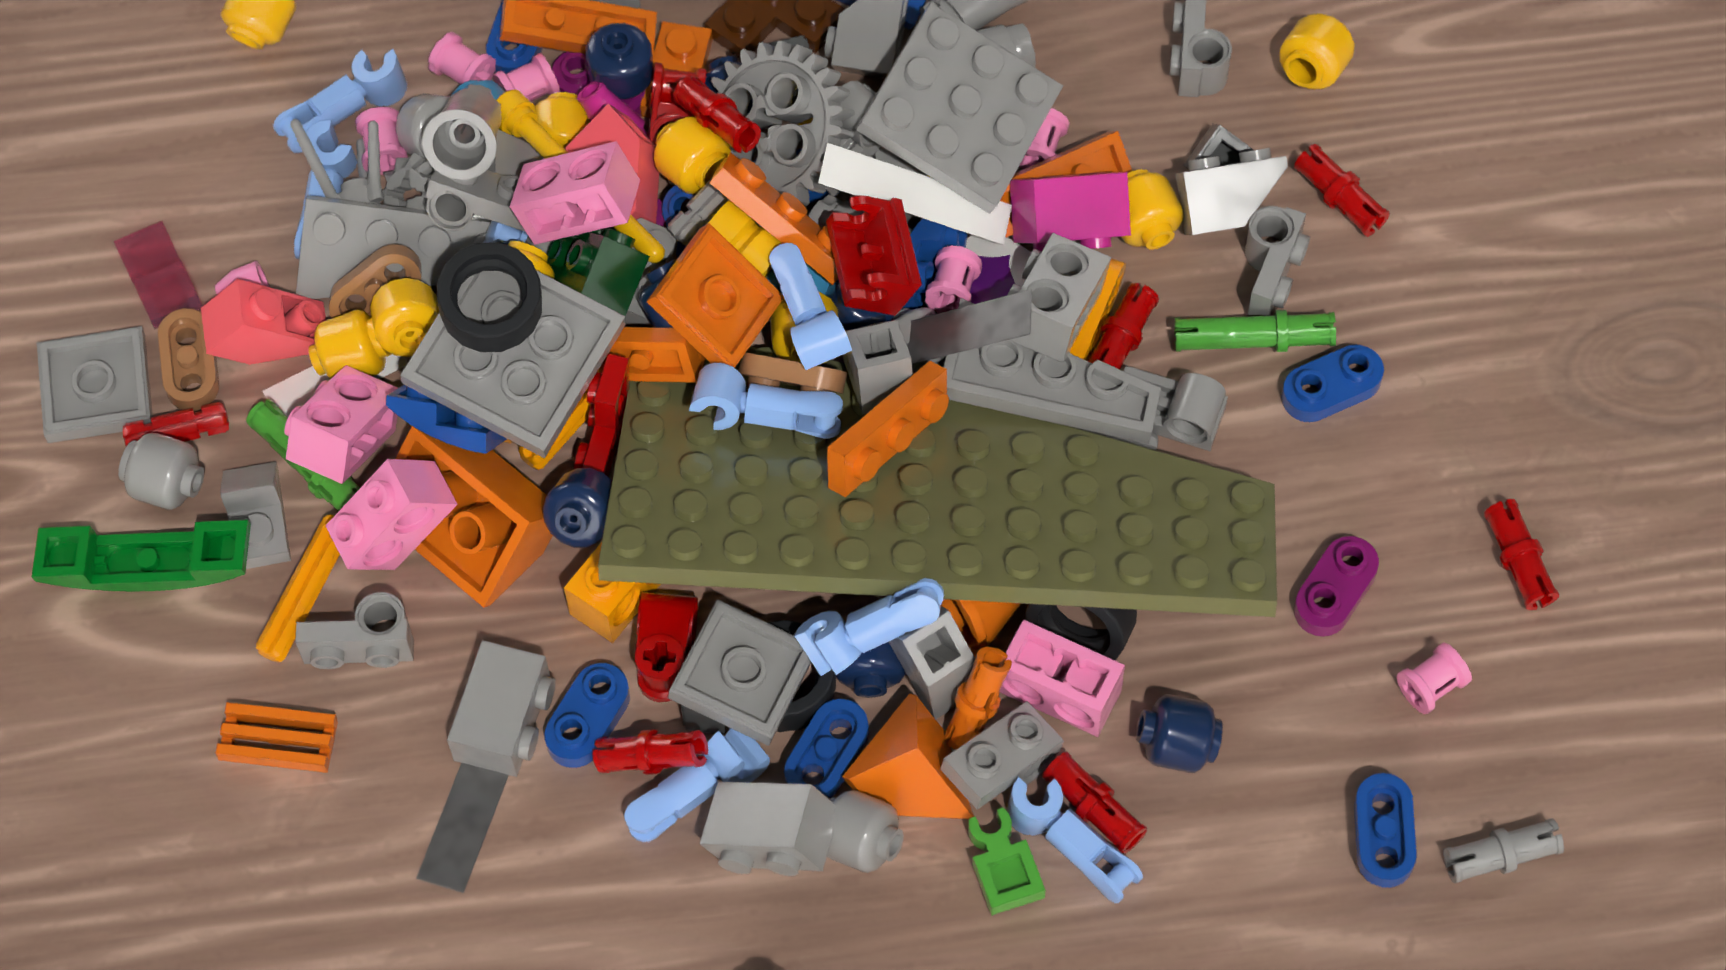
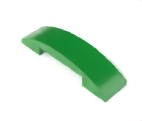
M248 520L195 522L194 531L112 535H97L91 526L38 528L31 577L35 582L62 587L125 592L177 590L220 583L246 573L251 524Z

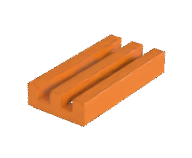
M226 702L224 711L226 720L225 723H222L220 729L221 743H217L215 752L219 761L328 773L338 725L335 714ZM239 722L323 731V734L240 725ZM236 738L277 745H297L320 749L319 754L239 746L234 745Z

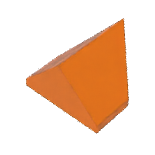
M909 693L842 776L852 790L889 803L896 809L898 816L954 819L974 817L969 800L940 770L943 759L952 753L951 747L948 745L949 741L944 739V729L917 695Z

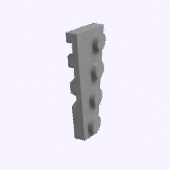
M307 195L296 295L311 299L329 298L333 286L341 278L379 248L391 244L403 245L413 250L421 262V281L429 286L437 285L445 263L459 250L476 243H483L492 220L473 216L469 225L464 229L447 231L431 221L427 210ZM396 263L389 264L386 267L392 272H399L404 269L402 265Z
M961 298L958 308L973 305V303ZM1010 340L946 356L944 368L947 369V395L949 400L1146 444L1150 442L1161 388L1100 360L1090 363L1072 355L1069 351L1062 363Z

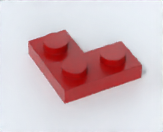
M608 354L603 372H597L589 384L587 403H591L588 416V426L594 429L590 443H580L574 469L592 468L603 472L608 477L610 476L619 445L629 389V358Z

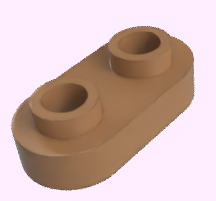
M391 244L379 248L333 286L329 299L331 318L358 309L366 312L371 317L370 306L372 299L381 286L401 278L418 279L421 281L422 266L417 254L410 248L399 244ZM396 263L402 265L404 269L399 272H392L386 267L389 264ZM358 294L363 296L365 300L360 303H354L348 300V297Z
M189 308L173 311L162 320L158 328L163 386L170 402L175 407L181 410L193 408L194 411L200 410L201 405L212 403L219 391L216 356L206 354L201 312ZM186 338H196L195 342L191 345H180ZM192 383L201 384L197 390L185 391L186 387Z
M751 353L744 354L739 366L741 375L748 376L746 387H749L751 383L780 387V383L800 386V391H829L843 394L847 372L822 366H815L805 370L800 362Z

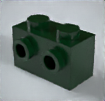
M605 228V230L600 229L553 240L547 251V263L554 270V280L626 316L650 256L632 249L635 242L634 238L613 229Z

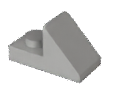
M277 462L223 471L220 495L228 514V521L248 520L251 524L246 569L291 561Z

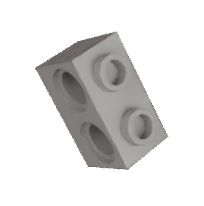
M1052 233L1042 252L1033 249L1022 274V278L1025 279L1023 286L1013 284L1008 295L1032 289L1031 334L1010 339V341L1063 363L1102 293L1112 257Z

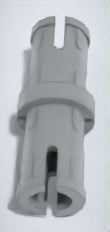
M1551 818L1545 820V822L1510 832L1500 828L1491 831L1488 838L1453 848H1444L1446 868L1453 866L1454 869L1448 872L1449 877L1455 884L1462 882L1464 879L1499 869L1503 874L1516 871L1517 864L1552 854H1561L1564 852L1562 835H1553V832L1559 829L1558 824Z

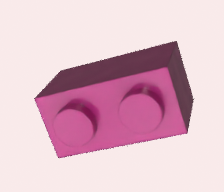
M1098 172L1012 179L1010 181L1013 243H1033V249L1042 252L1052 233H1055L1072 241L1080 240V244L1088 248L1112 247L1111 237L1131 235L1127 172Z

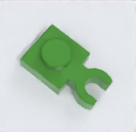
M1004 808L997 809V822L1000 829L995 833L983 832L979 827L976 816L969 818L970 840L978 849L985 851V853L973 857L972 865L991 916L1044 899L1046 892L1027 840L1010 844L1012 821L1009 813Z

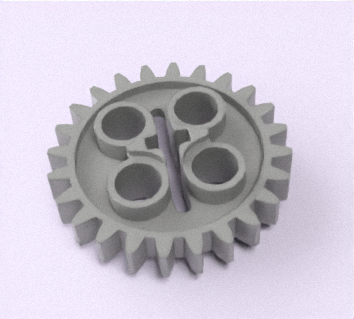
M778 41L776 46L761 42L758 44L757 53L746 49L740 51L742 65L729 61L724 63L729 76L726 80L715 77L711 79L718 93L725 94L736 104L737 110L742 115L755 122L760 127V130L768 129V134L761 132L758 144L751 151L738 153L730 146L731 153L741 159L746 158L752 161L754 152L758 150L755 164L766 175L765 181L781 194L788 192L801 201L803 205H808V189L821 194L826 192L825 185L819 184L818 181L827 143L839 146L841 139L854 137L853 131L842 128L843 121L855 115L854 110L840 105L850 95L849 89L835 86L841 77V73L826 68L828 59L814 53L812 54L811 49L797 44L794 47V45L783 41ZM798 88V97L792 105L793 93ZM753 99V107L750 113L747 114L748 104ZM813 117V121L811 123L804 125H796L797 123H801L802 121L808 120ZM782 120L787 121V122H790V123H795V124H785V125H781V124H782ZM803 139L802 151L797 156V146Z

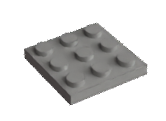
M931 2L918 21L856 131L990 214L1001 200L1063 85Z
M482 271L472 275L461 284L458 291V306L462 314L468 320L481 325L498 324L511 319L518 312L522 303V290L518 281L511 275L500 271ZM537 271L541 281L542 314L534 332L520 345L503 352H478L462 346L447 332L439 313L400 377L402 384L545 458L625 327L626 319L625 316Z

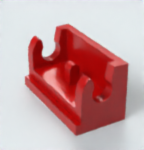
M869 196L851 197L849 199L851 208L856 211H865L863 214L853 216L848 213L833 212L826 220L844 306L896 316L922 285L902 199L892 198L889 201Z

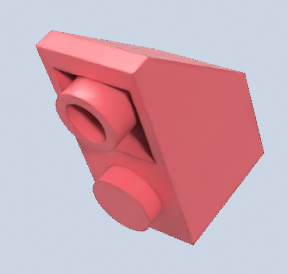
M607 104L565 149L570 153L617 141L640 179L630 214L636 220L643 218L656 224L659 171L655 168L654 163L656 145L629 116Z
M236 279L201 307L206 354L249 365L309 355V346L315 344V329L318 324L326 321L324 302L241 279Z

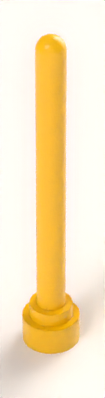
M510 90L496 100L501 104L502 119L499 127L501 131L517 138L523 137L544 159L568 153L537 123L535 106L522 92ZM631 214L628 223L613 226L618 232L634 238L633 247L637 251L650 256L649 262L658 263L664 258L665 249L662 244Z

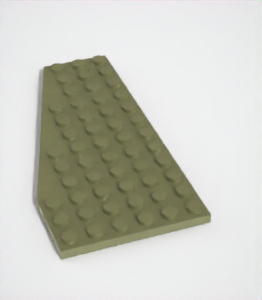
M749 347L746 353L778 358L773 348ZM706 359L703 367L711 363ZM829 360L819 365L847 372L843 394L836 393L843 400V410L837 415L841 421V430L838 435L829 439L818 438L795 430L744 423L745 413H740L737 423L732 427L724 430H713L718 406H708L701 412L689 411L696 383L630 381L598 562L599 580L889 596L918 582L920 579L928 578L937 581L943 587L944 599L1263 617H1275L1276 523L1275 484L1070 426L949 400L947 410L938 422L931 423L912 440L903 452H897L878 469L871 480L863 482L847 497H843L828 488L827 447L866 415H862L845 363ZM739 361V363L737 364V366L735 367V369L738 370V371H739L740 361ZM743 376L747 386L748 376ZM780 383L779 388L800 391V386Z

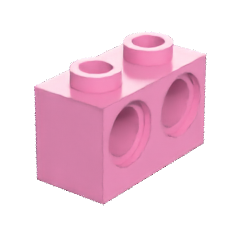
M615 141L523 164L510 208L533 244L537 245L628 223L640 179L619 144Z
M345 365L329 381L324 380L321 382L315 394L302 407L296 406L289 414L284 429L285 435L289 436L286 460L343 484L395 432L398 415L386 406V395L395 391L398 387Z
M387 459L325 526L347 569L396 570L457 506V502L435 461Z
M1023 619L1006 651L1008 655L1006 660L1011 659L1012 665L999 692L1022 703L1028 701L1033 708L1098 737L1122 691L1125 665Z

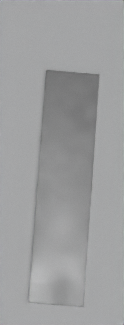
M1032 289L912 320L910 340L907 343L912 364L1030 335Z
M461 763L416 879L464 893L509 777L508 774Z

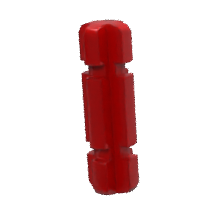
M214 402L201 405L202 411L194 412L193 408L151 417L152 423L145 424L143 419L126 423L123 426L125 446L127 447L131 441H138L142 436L149 433H158L184 442L201 438L200 433L207 432L208 436L225 433L229 430L227 411L222 402Z

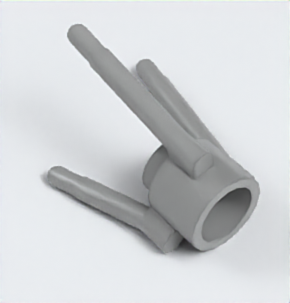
M293 119L290 122L297 141L325 197L381 204L384 197L380 183L379 126L376 121H371L368 124V171H365L362 165L361 157L365 152L364 140L361 138L356 141L359 178L350 179L342 183V192L338 194L300 121Z

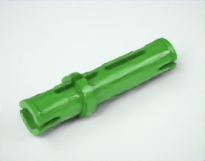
M1275 310V315L1175 318L1176 352H1181V350L1276 347V352H1288L1289 346H1336L1335 313L1287 315L1286 310Z
M266 399L265 403L263 401L257 403L247 416V425L262 436L308 482V489L316 498H324L339 511L360 487L351 477L341 484L286 460L289 436L285 435L284 429L288 417L271 399Z

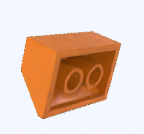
M413 426L410 428L395 459L435 461L457 502V506L415 550L483 608L488 607L544 553L553 535H551L545 525L543 517V506L547 495L493 450L486 454L469 451L433 438Z

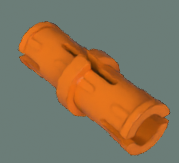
M994 647L981 648L976 654L969 678L958 687L955 695L956 710L944 733V739L949 740L948 745L955 750L983 732L989 718H992L998 711L1001 700L999 691L1012 665L1011 659L1006 660L1008 655L1002 650Z

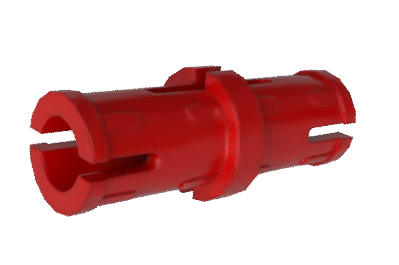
M687 76L679 81L673 93L674 101L694 115L702 127L709 128L719 135L738 153L742 151L745 153L749 152L758 144L761 137L760 127L737 110L735 102L727 95L714 93L696 76L692 78Z
M1318 144L1309 146L1308 150L1312 155L1309 156L1304 150L1295 161L1294 169L1306 177L1324 195L1323 202L1330 209L1337 207L1362 231L1364 236L1369 237L1373 235L1375 230L1372 228V225L1379 230L1389 218V211L1376 202L1359 185L1360 178L1352 171L1345 172Z
M1131 283L1128 286L1126 294L1114 316L1105 319L1101 326L1102 337L1088 362L1094 363L1096 360H1100L1121 369L1129 352L1135 351L1142 342L1141 331L1153 309L1159 303V297L1153 289L1144 285L1138 297L1136 294L1140 289V283Z
M1506 499L1507 509H1504L1502 501L1491 505L1484 512V517L1489 522L1502 551L1499 560L1505 570L1511 571L1524 599L1526 609L1531 611L1537 610V600L1541 608H1544L1555 602L1559 598V593L1555 589L1541 559L1544 552L1539 540L1532 539L1519 511L1517 501L1515 499Z
M655 729L643 730L637 736L598 738L594 745L597 748L606 747V750H593V761L600 773L640 770L645 775L658 774L663 768L704 766L707 759L704 756L696 757L695 754H708V743L705 735L700 730L675 734H657L658 731Z
M1067 751L1056 757L1044 771L1043 779L1049 783L1056 779L1061 786L1063 796L1076 808L1075 813L1086 823L1090 821L1123 854L1132 850L1146 834L1148 828L1133 817L1113 797L1114 790L1106 782L1099 784Z

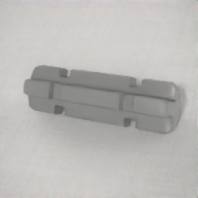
M711 179L686 204L689 210L686 213L680 211L668 224L667 228L671 235L685 246L689 244L697 231L703 225H706L729 200L710 184Z

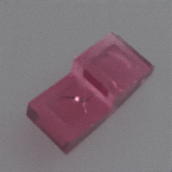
M162 221L114 241L119 256L154 329L159 328L162 320L173 311L185 308L201 310L203 306Z

